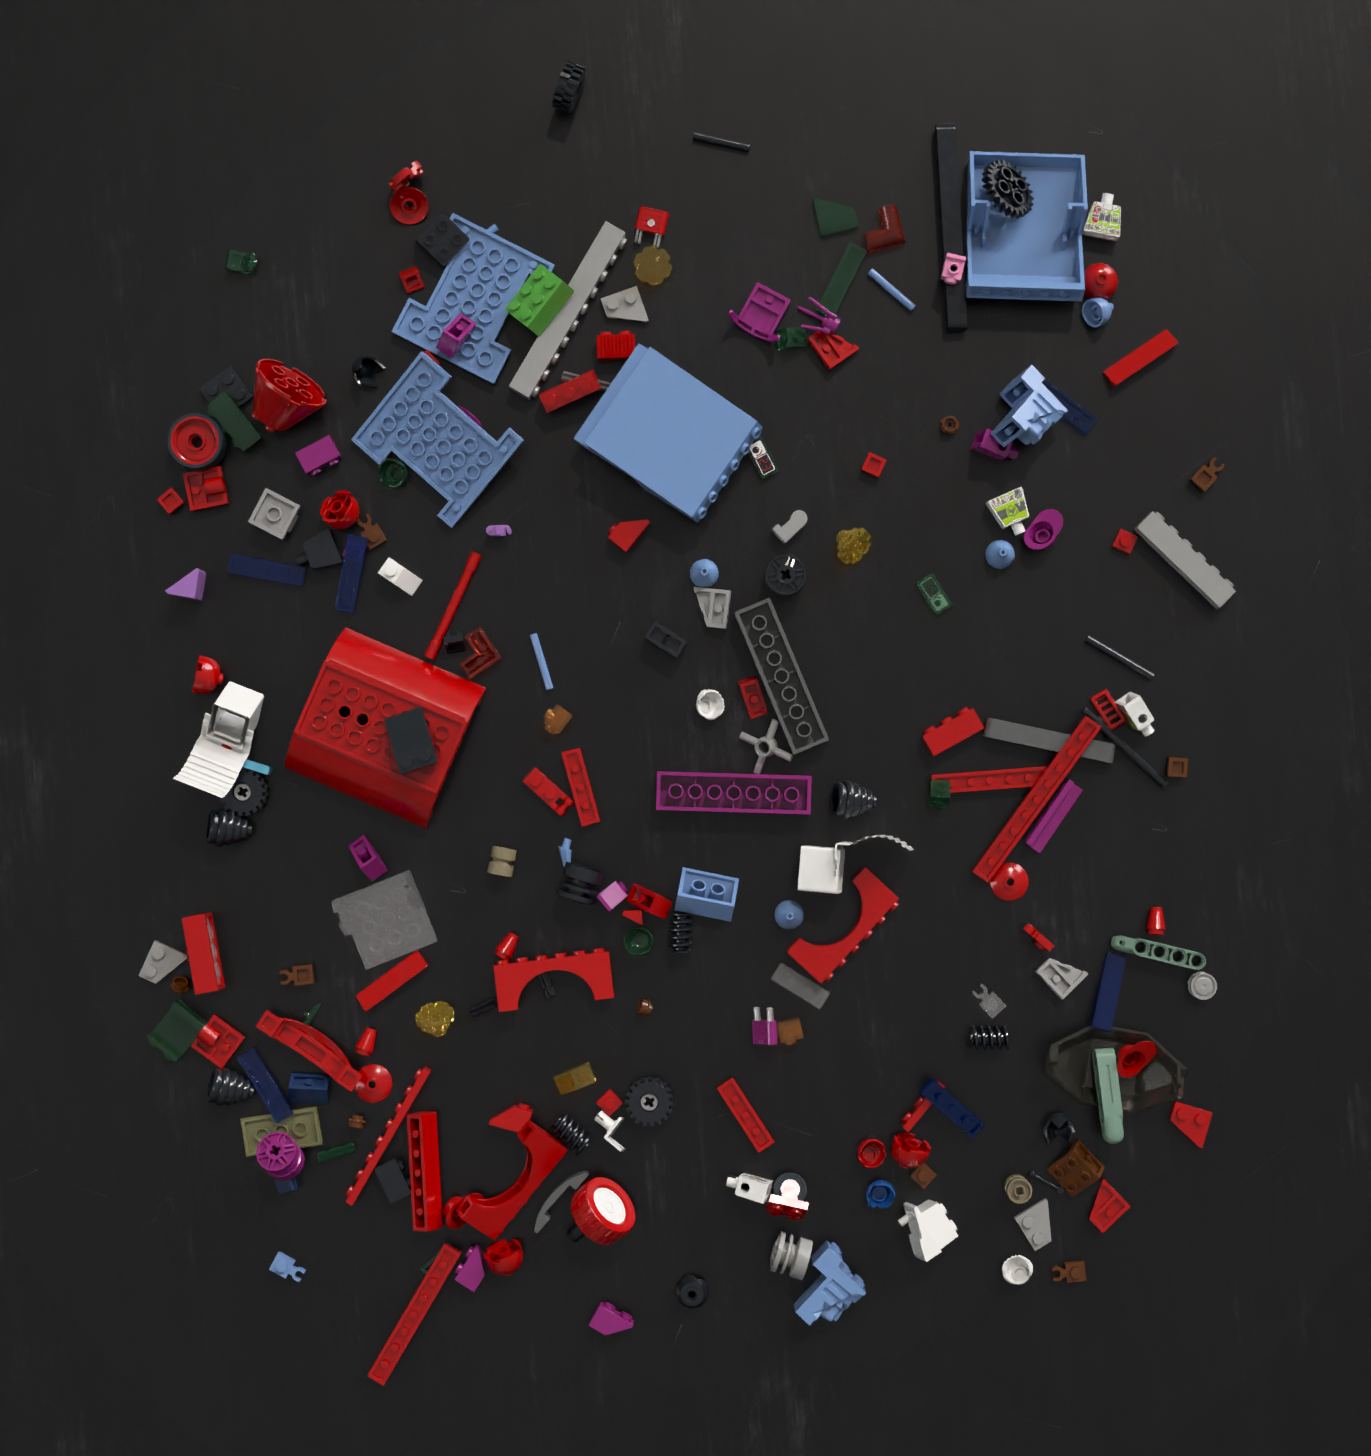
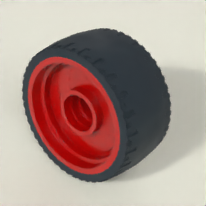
M190 413L178 418L170 427L167 445L172 458L180 466L191 471H205L217 466L224 458L227 451V437L222 426L212 417L202 413ZM202 439V446L195 448V441Z

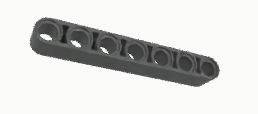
M993 718L986 719L983 737L1053 752H1059L1070 736L1065 733ZM1092 740L1080 757L1112 764L1116 744Z

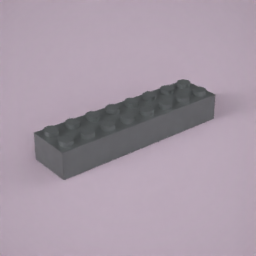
M767 598L734 612V616L792 754H797L828 741L829 738L771 599Z

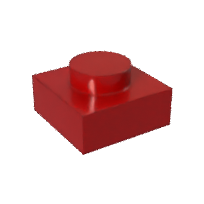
M869 452L861 471L879 478L886 459Z
M172 487L157 499L170 515L185 503Z
M1119 529L1111 547L1129 555L1138 536Z
M609 1089L596 1103L610 1116L623 1104V1101Z

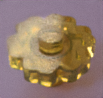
M654 245L644 247L643 253L636 254L633 262L637 268L636 276L642 282L648 280L651 285L662 283L663 277H669L672 270V265L668 263L670 255L665 249L658 250Z
M855 527L852 530L840 531L836 536L837 550L839 551L837 557L845 564L849 562L855 564L860 561L862 555L866 554L869 550L871 535L864 528L857 529Z
M437 1001L435 1004L427 1003L420 1008L421 1012L415 1014L417 1027H420L422 1032L432 1033L433 1036L444 1035L447 1028L450 1027L449 1022L455 1020L453 1007H449L447 1002Z

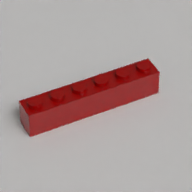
M429 1111L407 1114L413 1231L429 1232L443 1228L436 1112Z

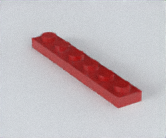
M1047 766L931 775L932 794L1033 787Z

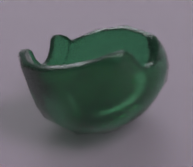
M387 458L380 463L377 469L381 482L389 487H400L406 482L408 477L407 467L399 459Z
M643 927L631 929L624 937V948L634 956H644L654 946L652 933Z

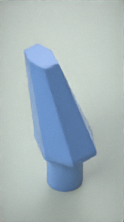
M564 838L562 847L558 846L564 867L566 861L571 862L572 850L569 847L572 840Z

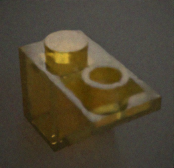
M587 1062L554 1076V1080L562 1095L595 1083L596 1077L590 1063Z

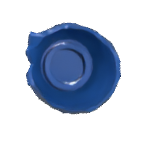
M877 1180L871 1183L866 1192L867 1206L872 1208L879 1207L881 1209L888 1208L895 1200L896 1193L892 1184L886 1180Z

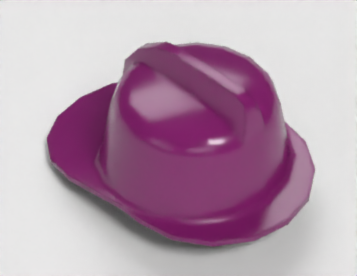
M1046 509L1037 515L1024 533V541L1029 548L1045 550L1054 544L1057 535L1063 527V517L1059 511Z

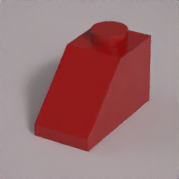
M646 519L620 522L618 525L614 524L608 531V534H610L608 539L627 553L650 525V521Z
M633 883L626 901L664 919L673 901Z
M523 1103L513 1105L492 1117L489 1125L519 1133L528 1120L531 1119L533 1109H529L530 1106Z

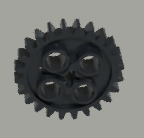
M997 159L987 165L982 173L984 177L981 180L985 183L982 187L987 189L985 195L991 197L989 202L993 201L994 208L998 206L999 212L1002 213L1004 211L1006 217L1009 215L1011 219L1024 217L1032 210L1031 207L1034 205L1032 203L1034 197L1030 195L1033 191L1028 188L1030 184L1025 182L1026 177L1021 176L1022 171H1016V166L1011 167L1010 162L1006 164L1005 160L1000 162Z

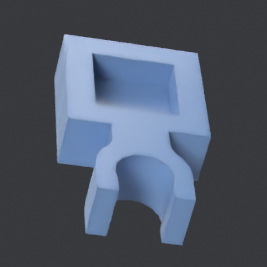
M280 1251L269 1270L285 1279L290 1274L297 1282H300L301 1278L296 1275V1272L300 1271L304 1274L306 1271L302 1267H295L294 1263L296 1260Z

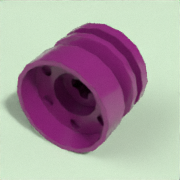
M284 1132L268 1134L257 1146V1161L270 1177L277 1181L293 1179L304 1166L305 1158L303 1151L292 1137Z

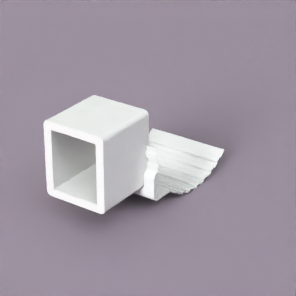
M228 682L214 703L211 714L205 713L201 735L196 741L184 767L173 779L221 798L225 797L249 756L264 695L236 683ZM221 744L230 746L232 750L222 747Z
M885 835L864 837L855 842L836 843L835 848L801 846L798 890L832 894L841 893L845 859L843 845L856 844L859 841L872 837H888L890 840L894 839L895 842L901 843V846L906 847L909 851L914 849L911 846H907L905 841H900L899 838Z

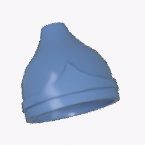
M1091 298L1083 305L1082 313L1084 320L1091 327H1100L1108 322L1114 306L1103 298Z
M996 540L989 544L985 555L989 565L997 569H1003L1010 566L1014 561L1015 552L1012 545L1007 541Z
M708 559L696 561L690 569L691 581L701 588L713 586L719 577L717 566Z
M792 900L782 901L778 904L774 914L776 922L784 929L798 927L804 915L802 907Z

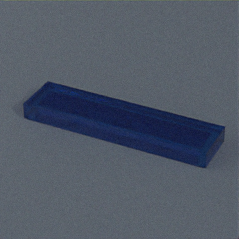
M1044 379L1041 383L1068 410L1062 418L1086 435L1098 419Z
M348 534L334 609L351 613L355 611L368 537Z
M230 554L227 573L303 586L307 568Z
M1109 952L1106 954L1091 1025L1092 1028L1107 1032L1112 1030L1127 957Z
M252 1048L237 1058L275 1122L278 1124L294 1113L256 1049Z
M932 1077L919 1091L972 1139L985 1126L979 1118Z

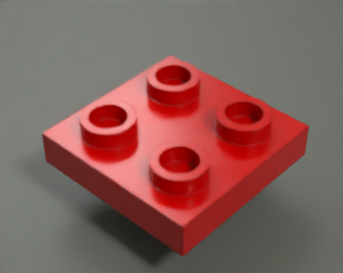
M221 466L212 467L205 471L183 473L191 512L229 504Z
M213 1015L199 1032L191 1047L222 1069L246 1037L217 1015Z

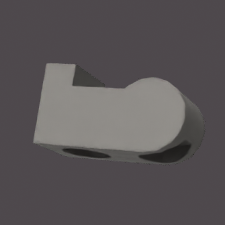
M796 510L792 513L790 520L782 527L777 524L771 531L785 545L804 527L807 522V515L802 510Z

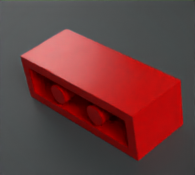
M592 369L542 392L539 397L548 413L599 390L601 385Z
M965 707L957 712V717L952 719L949 716L940 721L942 725L935 728L933 725L924 730L925 734L921 737L932 756L984 729L974 708L968 710Z

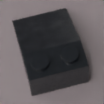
M422 706L384 719L400 774H406L440 762Z

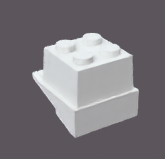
M928 1199L918 1206L908 1202L903 1204L906 1215L900 1218L898 1222L901 1226L909 1224L911 1231L909 1239L915 1257L927 1262L941 1253L943 1247L958 1237L956 1233L958 1229L952 1220H948L945 1215L947 1210L942 1203L939 1204Z

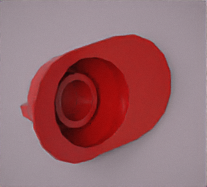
M1141 1041L1135 1045L1123 1046L1116 1056V1062L1118 1063L1117 1072L1124 1078H1131L1138 1074L1155 1057L1157 1052L1155 1044L1150 1041Z
M472 1193L469 1195L473 1198L485 1199L484 1196L479 1193ZM453 1197L446 1203L445 1208L442 1209L449 1228L458 1229L467 1223L456 1212V1209L466 1197Z

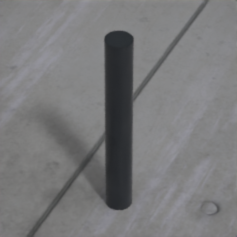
M694 132V140L749 151L750 149L749 143Z

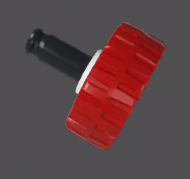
M596 1177L589 1180L572 1197L571 1211L576 1224L568 1229L567 1237L572 1242H578L586 1235L592 1241L602 1245H610L620 1240L633 1228L635 1222V1210L627 1193L610 1179Z

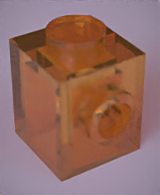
M557 704L553 710L550 708L543 716L546 719L543 723L547 725L545 729L553 735L556 732L560 734L573 715Z
M799 1017L776 1022L777 1039L780 1038L781 1043L785 1042V1045L797 1043L796 1039L804 1038Z

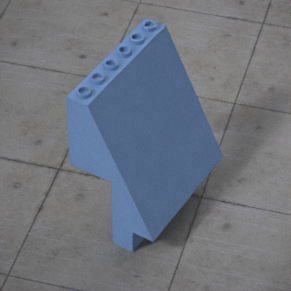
M970 151L967 165L966 261L964 267L966 298L1082 301L1085 291L1082 231L1088 211L1085 155ZM999 159L1000 162L1005 160L1006 164L1010 162L1011 167L1016 166V171H1022L1021 176L1027 178L1025 182L1030 184L1028 188L1033 191L1030 195L1034 197V200H1032L1034 205L1031 207L1032 210L1024 217L1019 219L1016 217L1011 219L1010 215L1006 217L1004 211L1002 213L999 212L998 206L994 208L993 201L989 202L991 197L985 195L987 189L982 187L985 183L981 179L984 177L982 175L984 168L992 161Z
M638 343L574 439L584 448L631 476L647 492L698 523L706 515L710 504L717 499L721 488L728 483L729 476L738 468L742 457L749 452L753 441L760 436L763 427L754 418L651 347L647 349Z

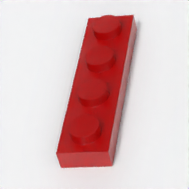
M576 748L562 752L581 826L600 822L581 749Z
M731 1077L719 1085L717 1090L758 1153L775 1143L734 1078Z

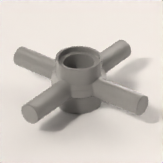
M772 719L767 735L760 739L745 732H741L739 739L755 745V751L759 755L753 770L756 774H761L766 757L773 754L789 762L793 759V754L779 749L777 741L774 739L779 721L776 719ZM764 742L769 746L768 751L764 748Z

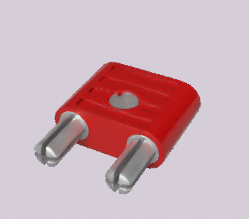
M640 206L635 224V230L637 231L634 242L637 243L638 239V244H640L643 232L655 235L653 247L659 248L661 237L665 234L669 213Z

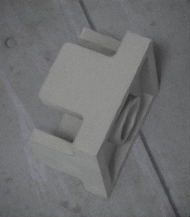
M265 488L248 522L284 540L287 532L290 533L299 517L297 513L301 506Z

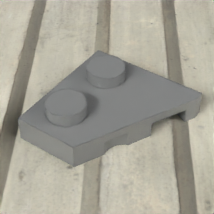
M637 286L601 298L607 318L649 322Z
M694 587V592L698 598L707 627L727 629L731 591Z
M155 940L139 976L157 984L188 958V954Z
M1048 958L1035 971L1061 1000L1088 975L1085 971L1062 964L1051 958Z
M1046 1198L1014 1217L1035 1251L1051 1242L1049 1209Z

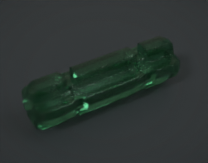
M351 1142L345 1146L341 1145L328 1149L327 1152L321 1151L318 1153V1160L322 1163L328 1159L332 1160L346 1154H352L355 1152V1146Z

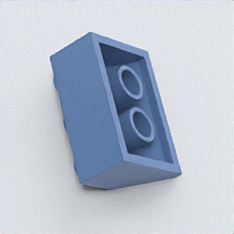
M683 867L674 910L731 922L739 879Z

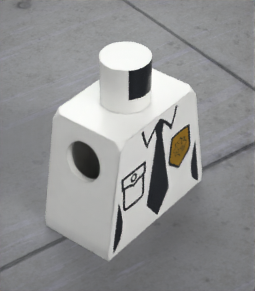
M742 1173L739 1177L729 1175L726 1186L735 1188V1195L764 1204L769 1199L773 1181ZM744 1183H747L750 1189H747Z

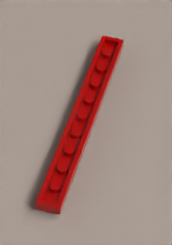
M1086 715L1083 717L973 868V873L986 882L991 880L1101 729L1100 725Z

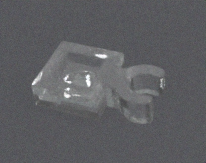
M980 984L983 992L977 994L973 990L972 993L976 998L982 999L979 1005L993 1019L1006 1005L993 991L988 994L986 986Z

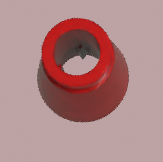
M1151 907L1146 928L1148 935H1164L1166 929L1161 907Z
M509 932L495 948L496 952L494 955L502 960L512 959L519 937Z
M366 1027L355 1046L357 1047L355 1052L370 1057L374 1050L377 1031Z

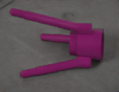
M809 297L808 300L827 315L822 317L803 307H797L798 310L822 321L821 326L824 327L802 324L801 328L823 332L827 335L830 332L835 333L840 319L813 298Z

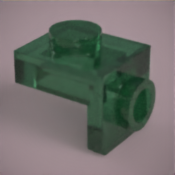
M229 249L225 269L244 274L251 273L255 270L257 264L255 253L248 254Z
M786 327L776 331V335L781 336L779 341L776 342L778 350L807 346L806 329Z
M931 780L928 807L935 809L948 808L950 781Z

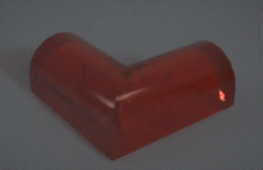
M888 205L878 209L882 229L864 233L868 252L906 243L897 205Z
M481 626L465 636V639L475 653L459 664L469 679H472L502 658Z

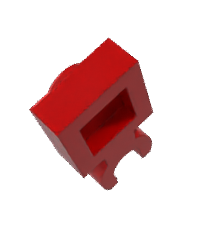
M1029 923L1023 928L1036 940L1034 944L1040 950L1046 949L1050 951L1054 947L1049 940Z

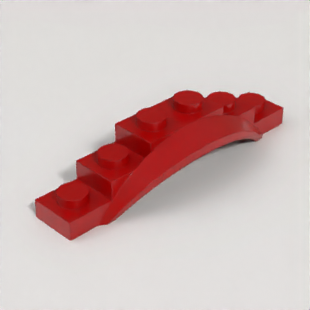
M266 1010L255 1026L270 1037L279 1040L309 1059L334 1078L337 1083L351 1092L363 1076L350 1066L344 1053L333 1041L304 1023L292 1019L279 1018L269 1010Z

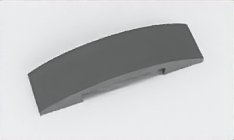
M587 1170L568 1177L549 1194L538 1214L534 1229L536 1233L550 1220L551 1215L546 1211L569 1185L576 1190L589 1175Z

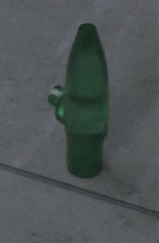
M320 1002L309 1013H304L307 1016L303 1022L304 1024L309 1026L319 1012Z

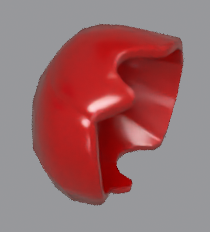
M866 1139L861 1142L857 1149V1157L860 1164L866 1168H876L881 1165L886 1157L885 1145L877 1139Z

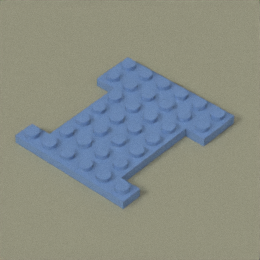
M452 213L450 220L470 240L448 262L427 305L424 306L408 298L391 332L495 384L511 353V349L495 342L509 315L505 308L539 264L550 272L553 271L555 265ZM461 313L475 322L476 326L461 349L451 358L437 349L436 346L444 329Z
M420 352L351 440L379 465L383 464L391 452L395 453L448 500V503L437 516L453 528L525 440L511 428H508L498 441L491 437L440 392L452 376L426 353Z

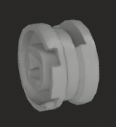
M1205 972L1192 974L1187 982L1189 993L1201 1000L1213 997L1217 990L1215 978Z

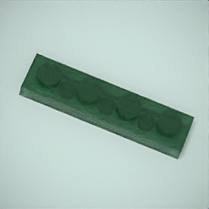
M851 242L820 301V304L833 314H836L867 250ZM817 307L816 312L824 316L827 315Z

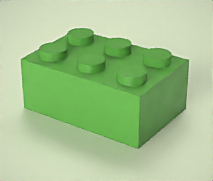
M539 264L505 310L540 337L574 293V290Z

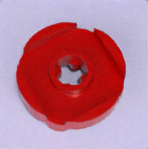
M418 161L411 163L413 166L411 169L405 167L390 180L392 183H388V186L392 191L397 192L401 188L408 187L410 180L413 178L417 179L424 173L423 167Z

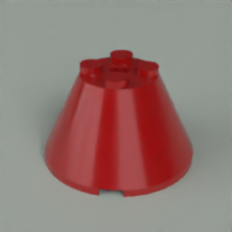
M261 359L258 361L255 369L254 403L251 415L253 418L264 423L267 430L271 432L276 430L285 431L325 405L326 399L324 400L323 398L325 393L310 377L294 367L290 370L282 366L283 362L273 359Z

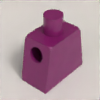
M986 428L976 432L970 449L999 460L1007 457L1014 460L1017 458L1019 449L1012 446L1013 441L1003 447L990 434L992 430Z

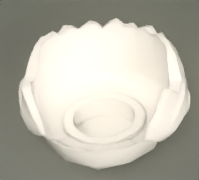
M711 689L702 690L697 696V712L708 720L718 718L725 708L724 699L721 698V694Z
M1011 1256L1002 1266L1003 1277L1011 1284H1025L1033 1273V1264L1024 1256Z

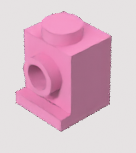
M947 253L941 274V279L945 280V283L951 285L960 283L966 257ZM951 266L956 267V268H957V271H955V272L951 271V270H950V267H951Z

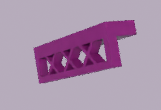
M1066 779L1023 843L1036 852L1041 853L1083 790L1070 779Z

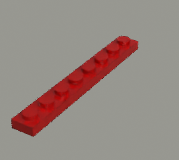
M425 1066L423 1070L419 1069L413 1078L416 1080L413 1087L409 1085L404 1093V1096H406L403 1103L399 1102L394 1111L397 1113L394 1120L389 1119L384 1128L387 1132L384 1137L379 1136L375 1143L377 1149L374 1153L370 1152L365 1160L367 1166L364 1170L360 1169L355 1179L358 1180L356 1185H351L345 1194L348 1197L346 1203L352 1206L355 1203L432 1069Z
M444 1243L367 1376L384 1386L462 1252Z

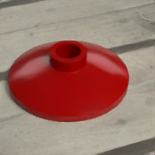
M401 188L393 194L390 201V210L394 218L399 222L409 225L416 224L427 215L428 200L416 188ZM411 201L413 204L408 206L406 202Z
M1015 863L1001 864L990 880L993 893L998 898L1006 901H1013L1022 897L1029 883L1026 871ZM1009 878H1012L1014 881L1011 886L1007 884Z
M370 1064L358 1071L363 1076L355 1086V1091L362 1100L376 1103L384 1100L390 1094L393 1082L386 1068L381 1065ZM370 1081H374L376 1083V1086L374 1088H371L369 1086Z

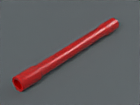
M471 552L464 572L424 656L435 660L469 581L482 558L480 554Z

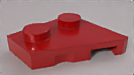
M817 331L807 339L828 370H831L860 349L857 345L853 346L844 341V338L831 332L827 335Z
M1174 1101L1169 1120L1199 1148H1203L1212 1112Z
M1103 1179L1089 1219L1104 1233L1131 1206Z

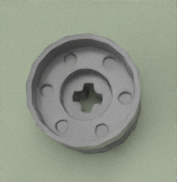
M781 1231L772 1248L770 1271L775 1272L779 1264V1274H783L786 1267H789V1276L802 1280L809 1263L813 1241L800 1237L795 1245L793 1244L794 1237L790 1234L787 1242H785L786 1232Z

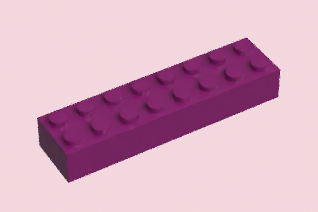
M657 771L656 810L811 814L812 776Z

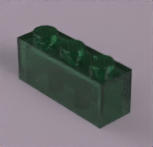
M225 390L206 405L208 407L207 413L212 419L217 418L221 423L220 427L225 435L229 433L233 438L231 443L237 450L241 448L244 452L262 438L261 434Z

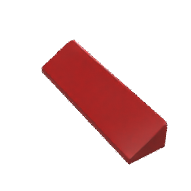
M1166 329L1110 366L1103 373L1114 388L1175 347L1178 341Z
M417 950L358 993L356 997L365 1012L426 968L428 963Z

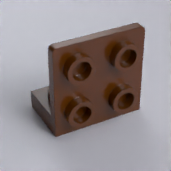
M1078 1139L1073 1143L1069 1152L1051 1164L1047 1171L1071 1197H1074L1100 1179L1105 1167Z

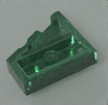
M817 198L813 199L821 236L859 227L854 207Z

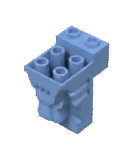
M1030 365L1014 378L999 394L1012 407L1009 413L990 433L1003 447L1015 438H1018L1026 445L1037 443L1043 433L1068 411L1041 383L1045 378L1033 365Z
M827 1240L811 1256L813 1265L822 1274L794 1303L795 1312L808 1325H811L819 1316L828 1321H837L843 1310L847 1309L852 1301L856 1303L866 1294L862 1278L857 1274L854 1276L851 1274L850 1268L843 1262L841 1249L834 1242L830 1244Z

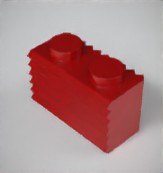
M620 331L616 335H611V332H601L600 335L596 336L597 360H627L635 349L634 334H631L630 331Z

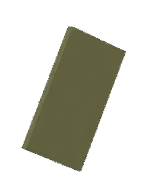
M317 1106L240 1119L246 1157L256 1156L257 1146L260 1141L268 1134L274 1132H284L290 1135L300 1148L323 1145Z

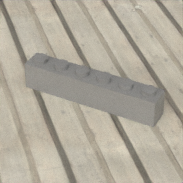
M1150 512L1133 530L1216 609L1220 608L1236 592L1233 589L1234 585L1226 578L1224 580L1219 575L1220 571L1215 566L1208 565L1205 562L1206 558L1200 552L1196 553L1191 548L1192 544L1188 540H1182L1177 535L1179 532L1173 526H1168L1160 513Z

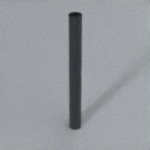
M1088 635L1085 639L1086 643L1147 679L1152 680L1155 674L1095 638Z

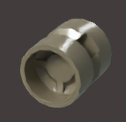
M492 846L491 857L493 860L489 862L487 872L512 877L514 866L511 863L515 861L517 850Z
M1014 1174L1005 1180L1004 1190L1013 1202L1021 1204L1031 1198L1032 1187L1023 1176Z

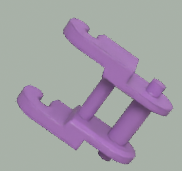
M490 525L486 528L489 536H506V530L509 535L512 533V529L508 525Z

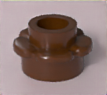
M952 415L941 420V430L944 433L954 434L959 428V422Z
M183 976L175 977L170 983V988L177 994H182L189 990L188 980Z
M641 999L636 1013L640 1014L641 1017L649 1015L653 1008L649 999Z
M352 1115V1118L347 1119L349 1120L348 1126L362 1129L366 1121L363 1120V1116Z

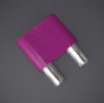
M754 1007V1020H752L753 1044H778L776 1020H774L773 1008L768 1007L767 1020H761L760 1007Z

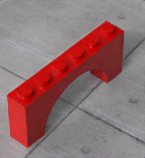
M863 867L851 880L857 887L861 898L860 916L852 931L840 941L829 945L810 944L799 937L787 950V953L820 983L823 981L828 982L834 975L832 971L836 967H842L847 961L845 957L849 953L853 954L860 947L858 943L862 939L866 940L872 934L871 929L875 924L879 926L886 917L884 915L887 911L892 912L899 904L897 902L899 898L866 867Z
M604 948L593 949L592 953H585V950L573 951L574 955L568 956L564 952L554 954L555 957L547 958V955L535 956V960H528L527 957L516 958V962L511 963L508 962V959L497 961L493 968L498 1011L518 1010L519 996L525 985L535 976L552 970L569 971L583 978L590 986L594 1000L614 998L609 951H604Z
M530 1120L517 1134L525 1145L527 1153L526 1164L518 1180L508 1190L492 1198L477 1199L467 1195L456 1209V1212L463 1221L493 1240L514 1219L516 1213L527 1203L529 1197L539 1188L542 1181L552 1172L555 1165L568 1151L561 1141Z

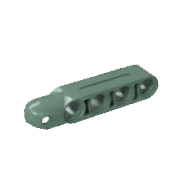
M1122 935L1114 936L1111 940V946L1115 950L1194 970H1200L1206 964L1205 956L1196 951ZM1138 942H1142L1144 945L1141 952H1137L1135 949V945ZM1160 946L1162 948V954L1156 957L1154 955V949ZM1176 951L1181 953V958L1178 961L1173 960V953ZM1197 955L1200 961L1197 965L1193 966L1191 960Z
M1113 1048L1093 1049L1092 1060L1102 1136L1106 1142L1117 1144L1122 1141L1124 1130L1115 1051Z

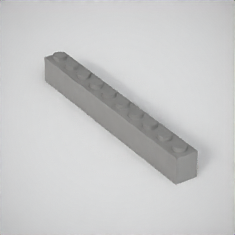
M605 221L568 284L574 290V293L540 337L538 336L509 385L511 390L528 400L532 396L534 398L537 396L540 387H538L540 382L547 379L550 373L548 370L550 365L557 362L560 356L558 354L560 348H565L569 341L567 336L570 331L574 332L579 324L577 319L580 314L584 315L589 305H587V302L590 298L593 299L598 291L596 287L599 282L605 280L608 274L606 272L608 266H613L618 257L616 255L618 249L622 250L627 242V239H625L626 232Z

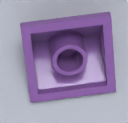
M196 568L165 591L167 594L175 597L202 601L206 573Z

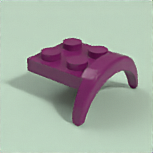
M757 282L739 316L733 310H730L728 314L730 319L739 328L750 335L767 342H777L781 336L773 335L791 300Z

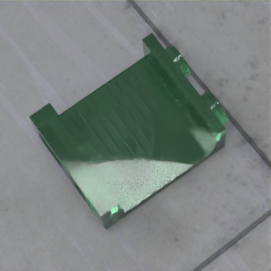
M180 1000L175 1001L171 1005V1009L152 1033L146 1036L149 1040L148 1043L153 1048L161 1049L164 1052L163 1055L168 1060H174L175 1062L183 1056L196 1040L199 1032L207 1024L205 1020Z

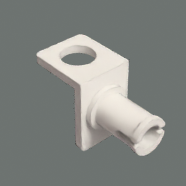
M600 1111L599 1116H596L594 1120L607 1130V1134L603 1138L620 1152L624 1151L625 1148L611 1136L625 1118L619 1117L618 1120L614 1121L603 1111Z

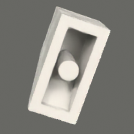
M389 557L378 572L411 596H413L423 581Z

